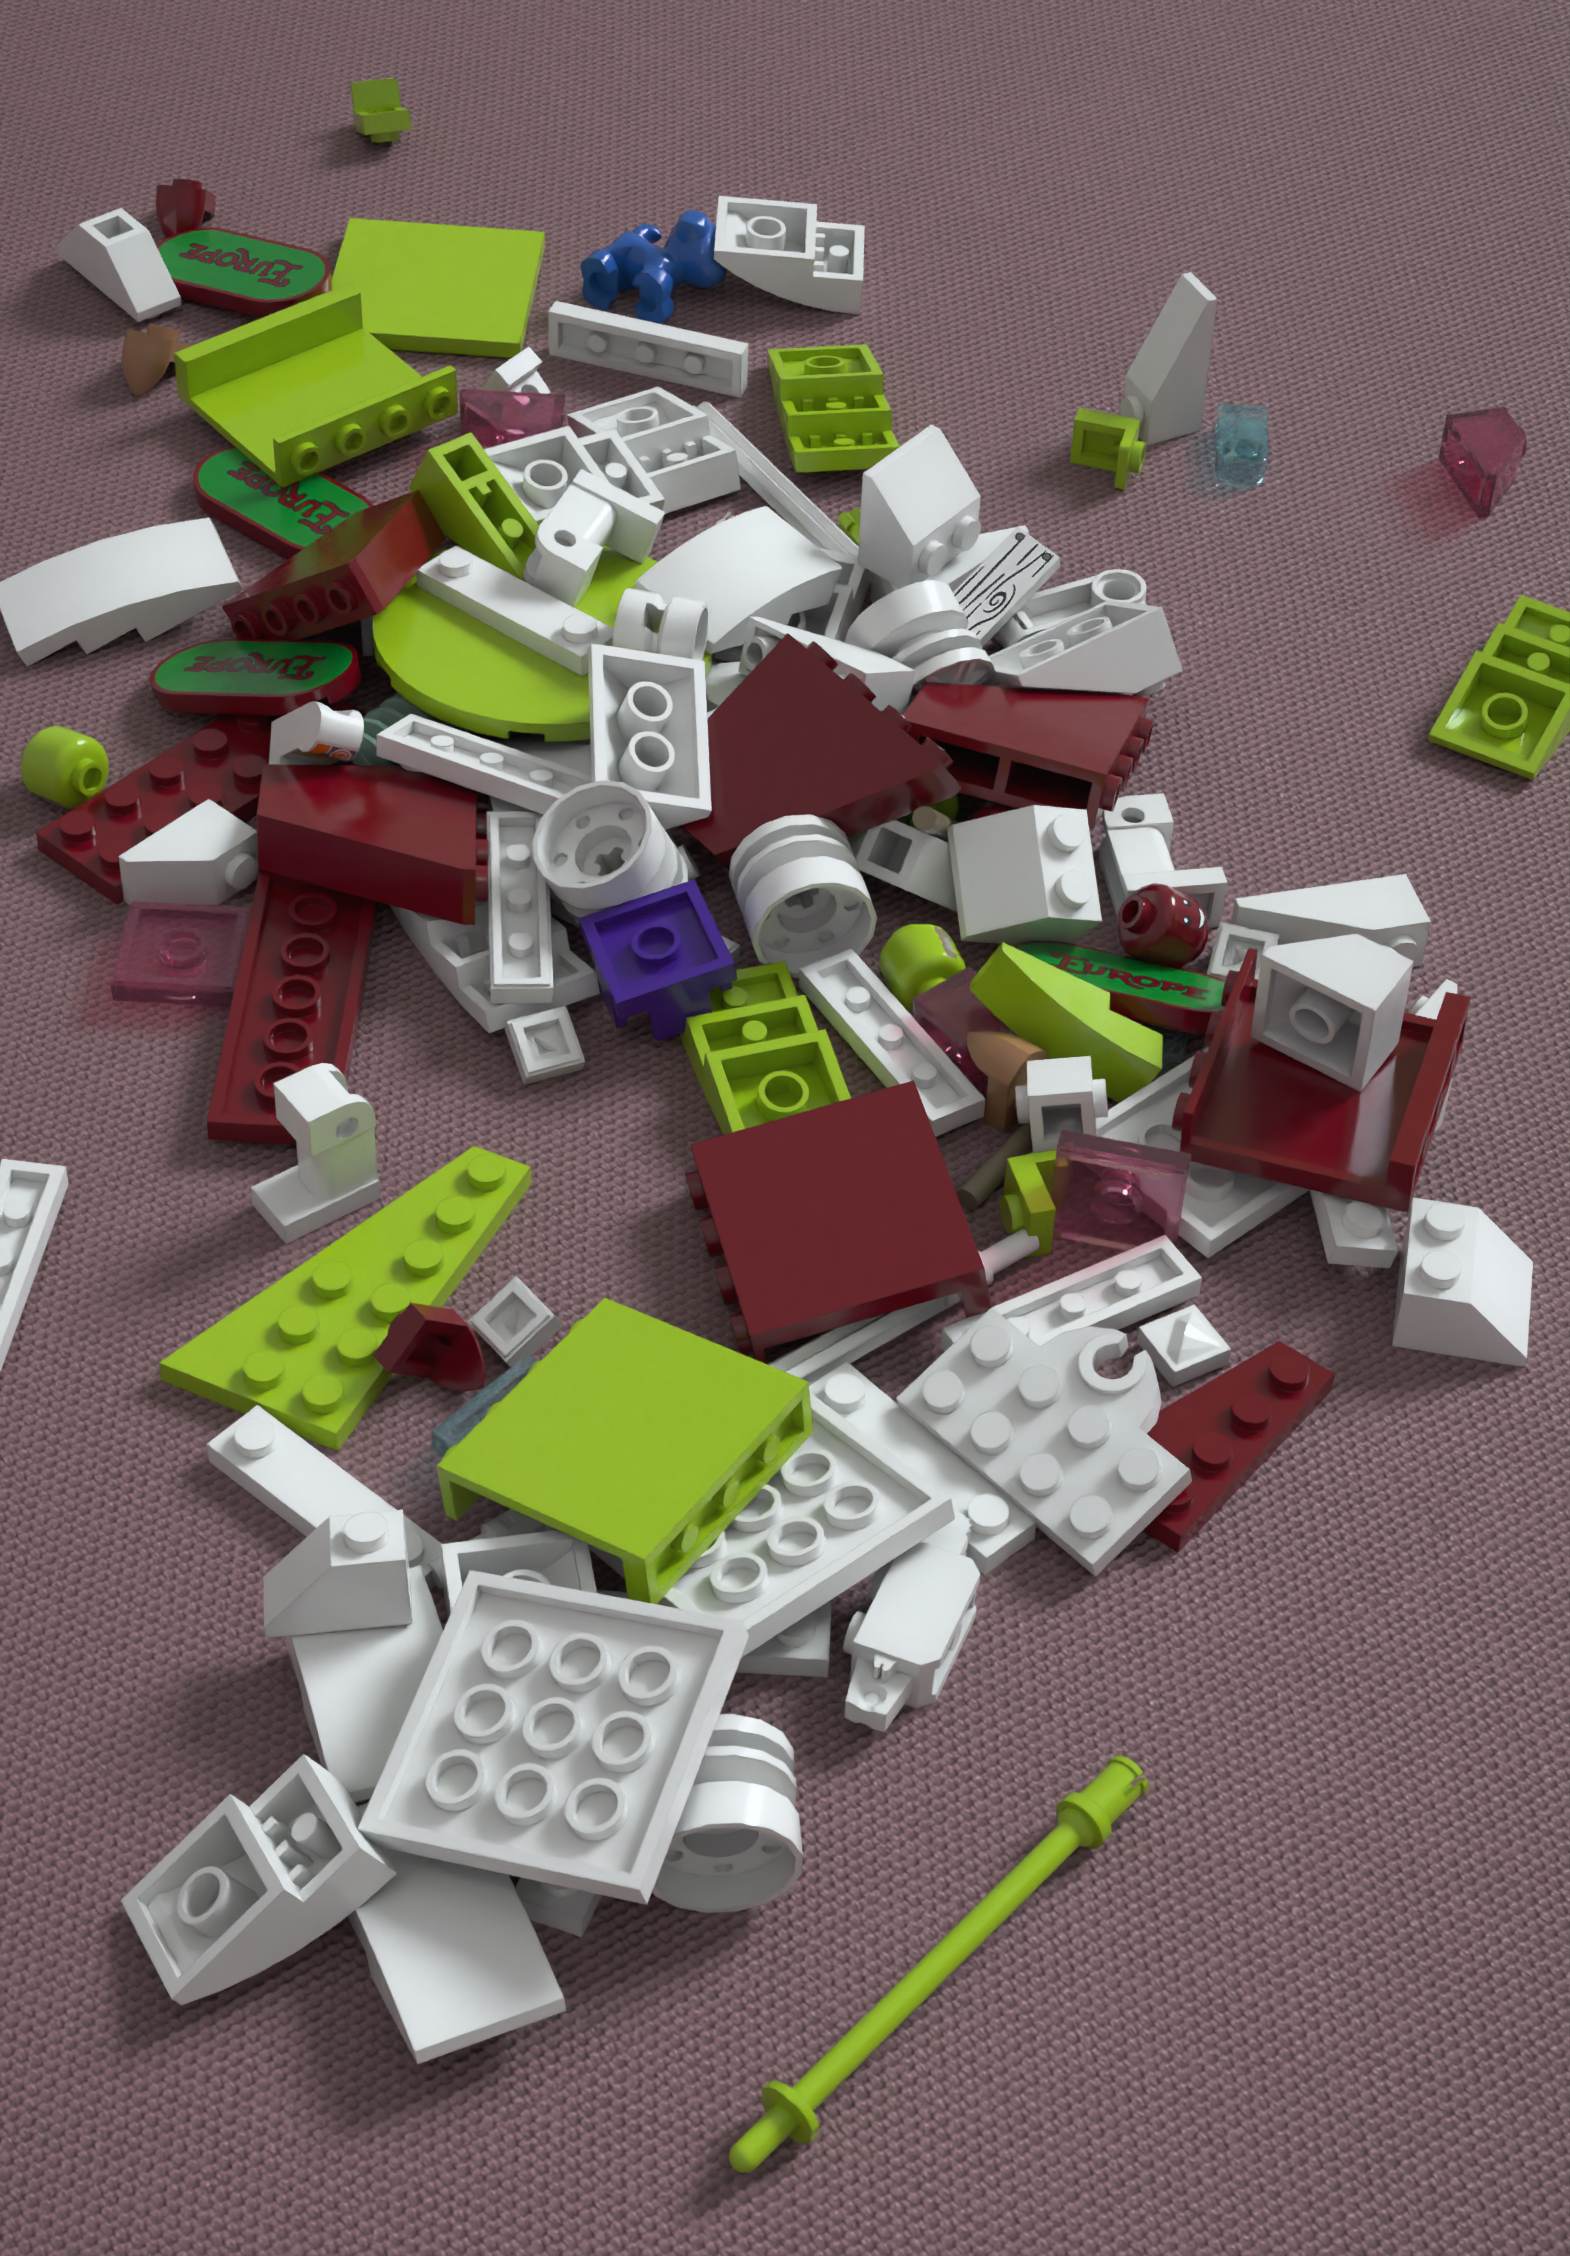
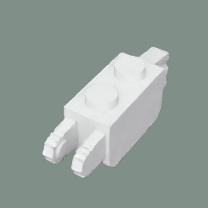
M959 1509L954 1511L955 1520L876 1570L870 1589V1599L873 1602L867 1614L859 1611L854 1614L843 1644V1652L852 1655L850 1686L845 1700L844 1718L854 1723H863L871 1729L885 1732L904 1704L917 1709L936 1702L976 1618L977 1610L975 1607V1596L981 1574L973 1559L969 1558V1552H967V1544L970 1542L972 1532L970 1518H966L964 1514L959 1512Z

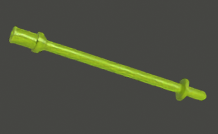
M1114 1756L1109 1760L1106 1767L1080 1793H1068L1056 1806L1058 1825L792 2088L776 2080L769 2081L762 2088V2096L760 2098L766 2113L731 2148L729 2153L731 2166L740 2173H749L755 2170L788 2136L802 2144L811 2143L817 2137L819 2122L813 2111L1078 1847L1099 1848L1112 1834L1111 1825L1149 1789L1147 1778H1140L1133 1786L1131 1785L1143 1773L1141 1768L1127 1757Z

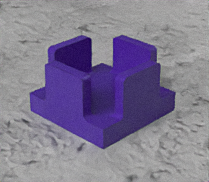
M695 879L578 918L581 934L590 952L593 967L597 974L599 991L616 1028L627 1025V1017L647 1011L651 1031L656 1040L660 1041L684 1033L686 1017L712 1013L709 991L712 988L718 987L720 992L733 989L732 981L738 980L735 963Z

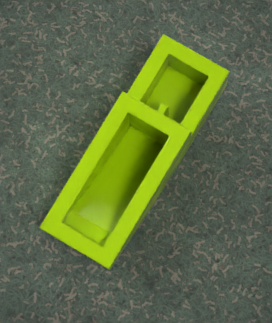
M1004 942L1001 943L970 981V991L1016 1035L1045 1050L1048 1053L1047 1059L1091 1056L1093 1080L1105 1079L1107 1097L1119 1103L1150 1084L1162 1070V1034L1109 1010V992Z

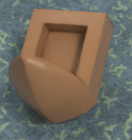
M150 323L147 333L129 328L126 329L122 347V366L126 381L134 395L141 396L154 387L165 373L169 362H175L174 353L192 346L178 342L180 331Z
M998 1031L969 1032L967 1035V1045L970 1056L977 1067L988 1076L984 1122L1004 1134L1018 1122L1015 1086L1027 1085V1061L1047 1059L1048 1053L1025 1038L1015 1034Z

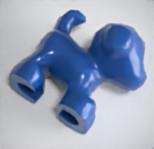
M688 210L679 217L676 225L672 227L664 247L653 245L662 237L659 229L653 225L642 224L636 227L633 232L625 231L611 245L593 251L581 262L580 268L584 280L582 293L584 298L591 306L605 311L613 306L618 297V292L637 288L640 295V302L634 307L637 318L658 324L666 323L672 317L674 303L670 293L678 285L684 283L701 289H709L721 282L725 277L728 269L714 260L716 226L704 213Z

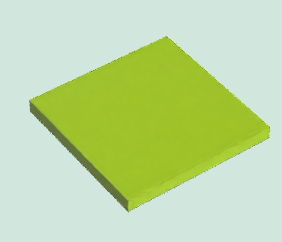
M349 218L332 277V290L351 284L361 293L363 328L389 350L511 359L519 354L523 348L545 249V232Z

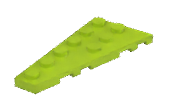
M471 1147L160 1361L161 1381L244 1414L258 1405L298 1436L338 1451L394 1374L388 1373L373 1356L388 1335V1328L391 1322L401 1312L405 1311L410 1303L443 1307L530 1187L531 1167L482 1148Z

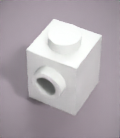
M1091 1056L1027 1061V1085L1015 1086L1018 1124L1030 1123L1033 1152H1044L1066 1148L1067 1150L1097 1148L1096 1118L1108 1117L1106 1081L1105 1079L1093 1080Z

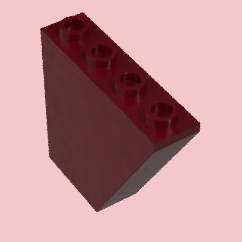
M419 490L355 512L224 604L222 608L231 621L232 630L238 639H302L380 613L443 543L446 537Z
M787 633L708 717L712 811L708 817L680 825V827L729 870L731 857L746 836L762 824L784 816L811 814L828 819L843 830L847 837L910 814L918 807L931 806L952 798L962 789L947 770L954 761L929 737L921 744L913 739L910 734L915 728L891 705H888L882 712L871 702L876 698V695L853 673L850 672L844 680L837 675L834 670L838 663L820 645L812 641L805 648Z
M926 682L902 715L915 728L910 734L913 739L921 744L929 737L954 761L947 770L962 787L959 793L1018 809L1031 805L1087 810L1089 828L1092 829L1096 826L1104 810L1114 811L1120 791H1125L1130 772L1134 773L1136 771L1141 753H1146L1154 725V720L1145 718L1149 699L1141 696Z
M263 764L257 809L258 869L454 923L475 925L476 902H488V839L486 824L488 795L424 772L408 771L401 766Z

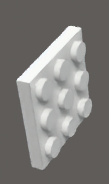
M1206 1047L1202 1051L1207 1052L1209 1047ZM1194 1055L1109 1109L1108 1117L1096 1118L1097 1148L1073 1151L1205 1257L1209 1258L1309 1191V1189L1179 1159L1181 1132L1172 1130V1120L1180 1093L1191 1094L1192 1088H1189V1077Z

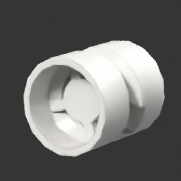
M627 588L621 597L618 607L612 647L703 660L709 629V604L705 601L677 596L669 604H666L659 593Z

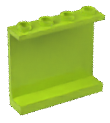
M351 284L331 290L174 353L178 397L282 488L458 414L456 369L449 365L421 376L363 328L361 293Z
M604 1297L583 1319L578 1320L571 1327L568 1334L542 1360L533 1364L527 1375L500 1402L490 1407L485 1417L458 1444L450 1447L436 1467L445 1515L457 1521L481 1496H484L621 1558L628 1599L658 1604L813 1433L809 1382Z

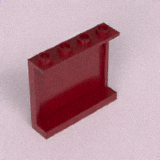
M1248 948L1240 971L1229 970L1221 999V1006L1225 1007L1224 1011L1213 1010L1205 1038V1046L1209 1047L1207 1052L1198 1050L1195 1054L1189 1077V1088H1192L1191 1094L1181 1092L1176 1102L1172 1130L1181 1132L1179 1159L1408 1213L1463 1046L1471 997L1446 992L1437 1019L1404 1012L1398 1044L1360 1092L1250 1037L1258 980L1255 979L1258 950Z
M914 1080L690 1144L697 1170L685 1173L695 1211L708 1208L710 1217L699 1220L709 1256L711 1258L722 1255L725 1265L714 1268L724 1305L737 1303L740 1314L729 1316L739 1353L753 1352L755 1360L767 1364L764 1352L766 1348L955 1293L958 1294L966 1318L985 1313L991 1308L985 1268Z

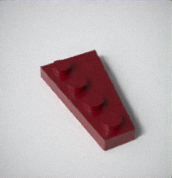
M1278 1341L1159 1411L1157 1423L1147 1435L1190 1469L1192 1482L1143 1531L1179 1553L1332 1391L1335 1374L1281 1341Z

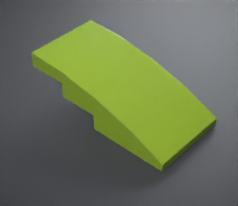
M867 344L767 349V362L779 421L796 473L870 469L900 447L892 432V410L883 395L884 374Z
M1520 595L1505 623L1498 622L1483 651H1475L1431 729L1428 741L1534 780L1570 731V612Z
M785 961L736 970L738 980L732 981L733 989L720 992L719 988L715 987L709 991L712 1013L686 1017L685 1032L681 1033L680 1037L702 1091L724 1135L851 1098L826 1029L818 1031L805 995L798 996Z

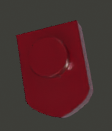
M173 179L172 185H157V219L166 238L186 230L199 228L204 215L215 216L216 196L202 189V182L188 179Z
M410 1303L406 1310L401 1312L391 1322L388 1328V1335L373 1354L388 1373L430 1378L438 1385L454 1391H474L484 1388L485 1369L479 1342L471 1328L453 1309Z

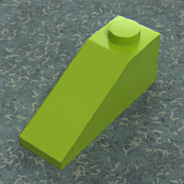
M472 432L429 449L409 486L410 491L419 490L443 534L471 554L526 582L523 572L529 556L536 548L535 537L539 525Z

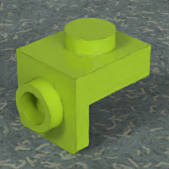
M384 78L350 84L356 132L370 135L371 142H388L399 140V131L412 130L410 112L408 109L401 107L397 79Z
M1079 408L1074 419L1070 463L1115 471L1114 488L1125 490L1131 473L1140 474L1144 462L1146 442L1138 441L1140 419Z
M1066 1148L1033 1152L1007 1158L1003 1196L1000 1198V1213L1003 1226L1008 1234L1025 1229L1028 1236L1038 1237L1039 1249L1026 1256V1258L1051 1253L1056 1212L1053 1203L1064 1201L1068 1196L1072 1159Z

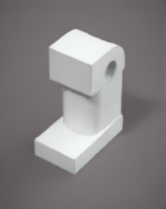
M581 469L554 508L540 524L535 537L536 548L529 556L523 572L525 581L575 608L589 588L603 546L605 545L643 564L651 552L665 512Z
M1164 793L1120 797L1113 812L1104 810L1103 828L1106 838L1103 839L1099 847V864L1108 886L1117 921L1119 909L1129 896L1133 895L1143 886L1159 883L1167 885L1198 901L1204 908L1207 927H1219L1220 921H1222L1227 889V880L1223 868L1174 869L1169 854L1174 821Z
M328 1063L310 1066L273 1083L276 1117L296 1140L298 1165L252 1186L251 1195L252 1205L285 1244L381 1198L374 1128L376 1127V1118L373 1107L362 1096L349 1094L345 1076L338 1068Z

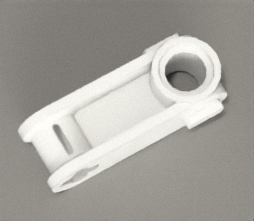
M1113 569L1106 570L1096 576L1036 592L1014 614L1019 621H1016L1012 616L990 640L1005 649L1107 600L1146 605L1147 585L1144 579L1134 572Z

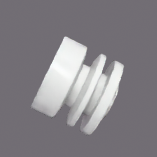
M941 581L916 582L896 589L864 610L847 631L845 643L876 651L916 670L908 707L926 682L989 686L995 674V668L985 650H982L983 647L977 635L973 631L966 630L969 622L949 585Z
M600 780L574 788L558 798L541 817L533 837L534 862L579 928L578 918L688 882L687 864L673 841L662 827L642 793L624 782Z
M811 814L781 817L762 824L746 836L732 855L728 876L757 958L763 965L785 961L791 977L799 978V968L852 948L859 956L872 939L877 916L845 832L831 820Z
M736 1714L719 1715L652 1890L656 1897L682 1909L704 1913L736 1912L770 1902L789 1891L802 1874L803 1853L799 1813L795 1809L797 1787L794 1777V1753L792 1745L782 1731L761 1719Z

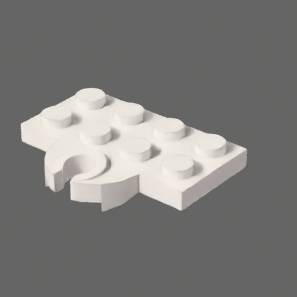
M991 1307L896 1398L898 1405L1032 1517L1036 1521V1527L1095 1577L1192 1482L1190 1469L1147 1435L1157 1423L1162 1402L1153 1361L1147 1351L1144 1350L1134 1356L1132 1369L1124 1377L1106 1379L1096 1373L1102 1363L1110 1359L1122 1357L1129 1347L1126 1334L1115 1329L1092 1326L1061 1332L1042 1346H1039Z

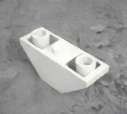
M122 208L78 224L56 245L57 254L138 322L158 317L161 313L181 305V296L149 230Z
M891 820L847 837L860 871L957 912L948 842L897 820Z

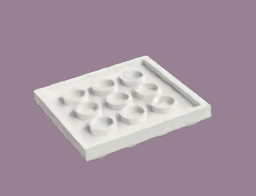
M811 1393L813 1433L657 1604L743 1620L749 1638L742 1657L955 1520L951 1497ZM588 1544L589 1549L625 1579L621 1558Z
M470 1570L358 1826V1830L379 1847L647 1905L747 1644L749 1634L743 1620Z

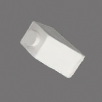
M207 799L118 856L124 901L132 907L219 905L238 891L251 885L252 882L258 879L260 871L258 869L257 831L210 799Z
M403 1509L329 1516L263 1577L265 1638L413 1624L410 1570Z

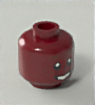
M1152 883L1143 886L1133 895L1129 896L1119 909L1118 936L1120 945L1130 956L1148 963L1182 968L1200 956L1208 941L1209 932L1204 908L1195 899L1167 885Z

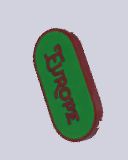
M221 228L186 230L174 234L156 245L181 298L263 318L332 290L331 270L328 260L322 254L310 249Z
M234 445L219 449L204 457L198 463L193 473L198 505L206 513L286 559L296 555L355 512L374 506L366 497L321 472L282 488Z
M217 639L198 643L171 654L153 669L149 680L156 699L158 697L159 704L173 712L284 716L309 702L318 701L325 697L328 698L329 704L341 701L356 689L363 676L356 649L343 642L326 640Z
M1027 941L1012 946L1109 992V1010L1133 1021L1182 1032L1204 1034L1207 1032L1213 1010L1224 1011L1225 1008L1221 1006L1225 981L1214 976L1182 968L1152 964L1137 958L1064 942Z

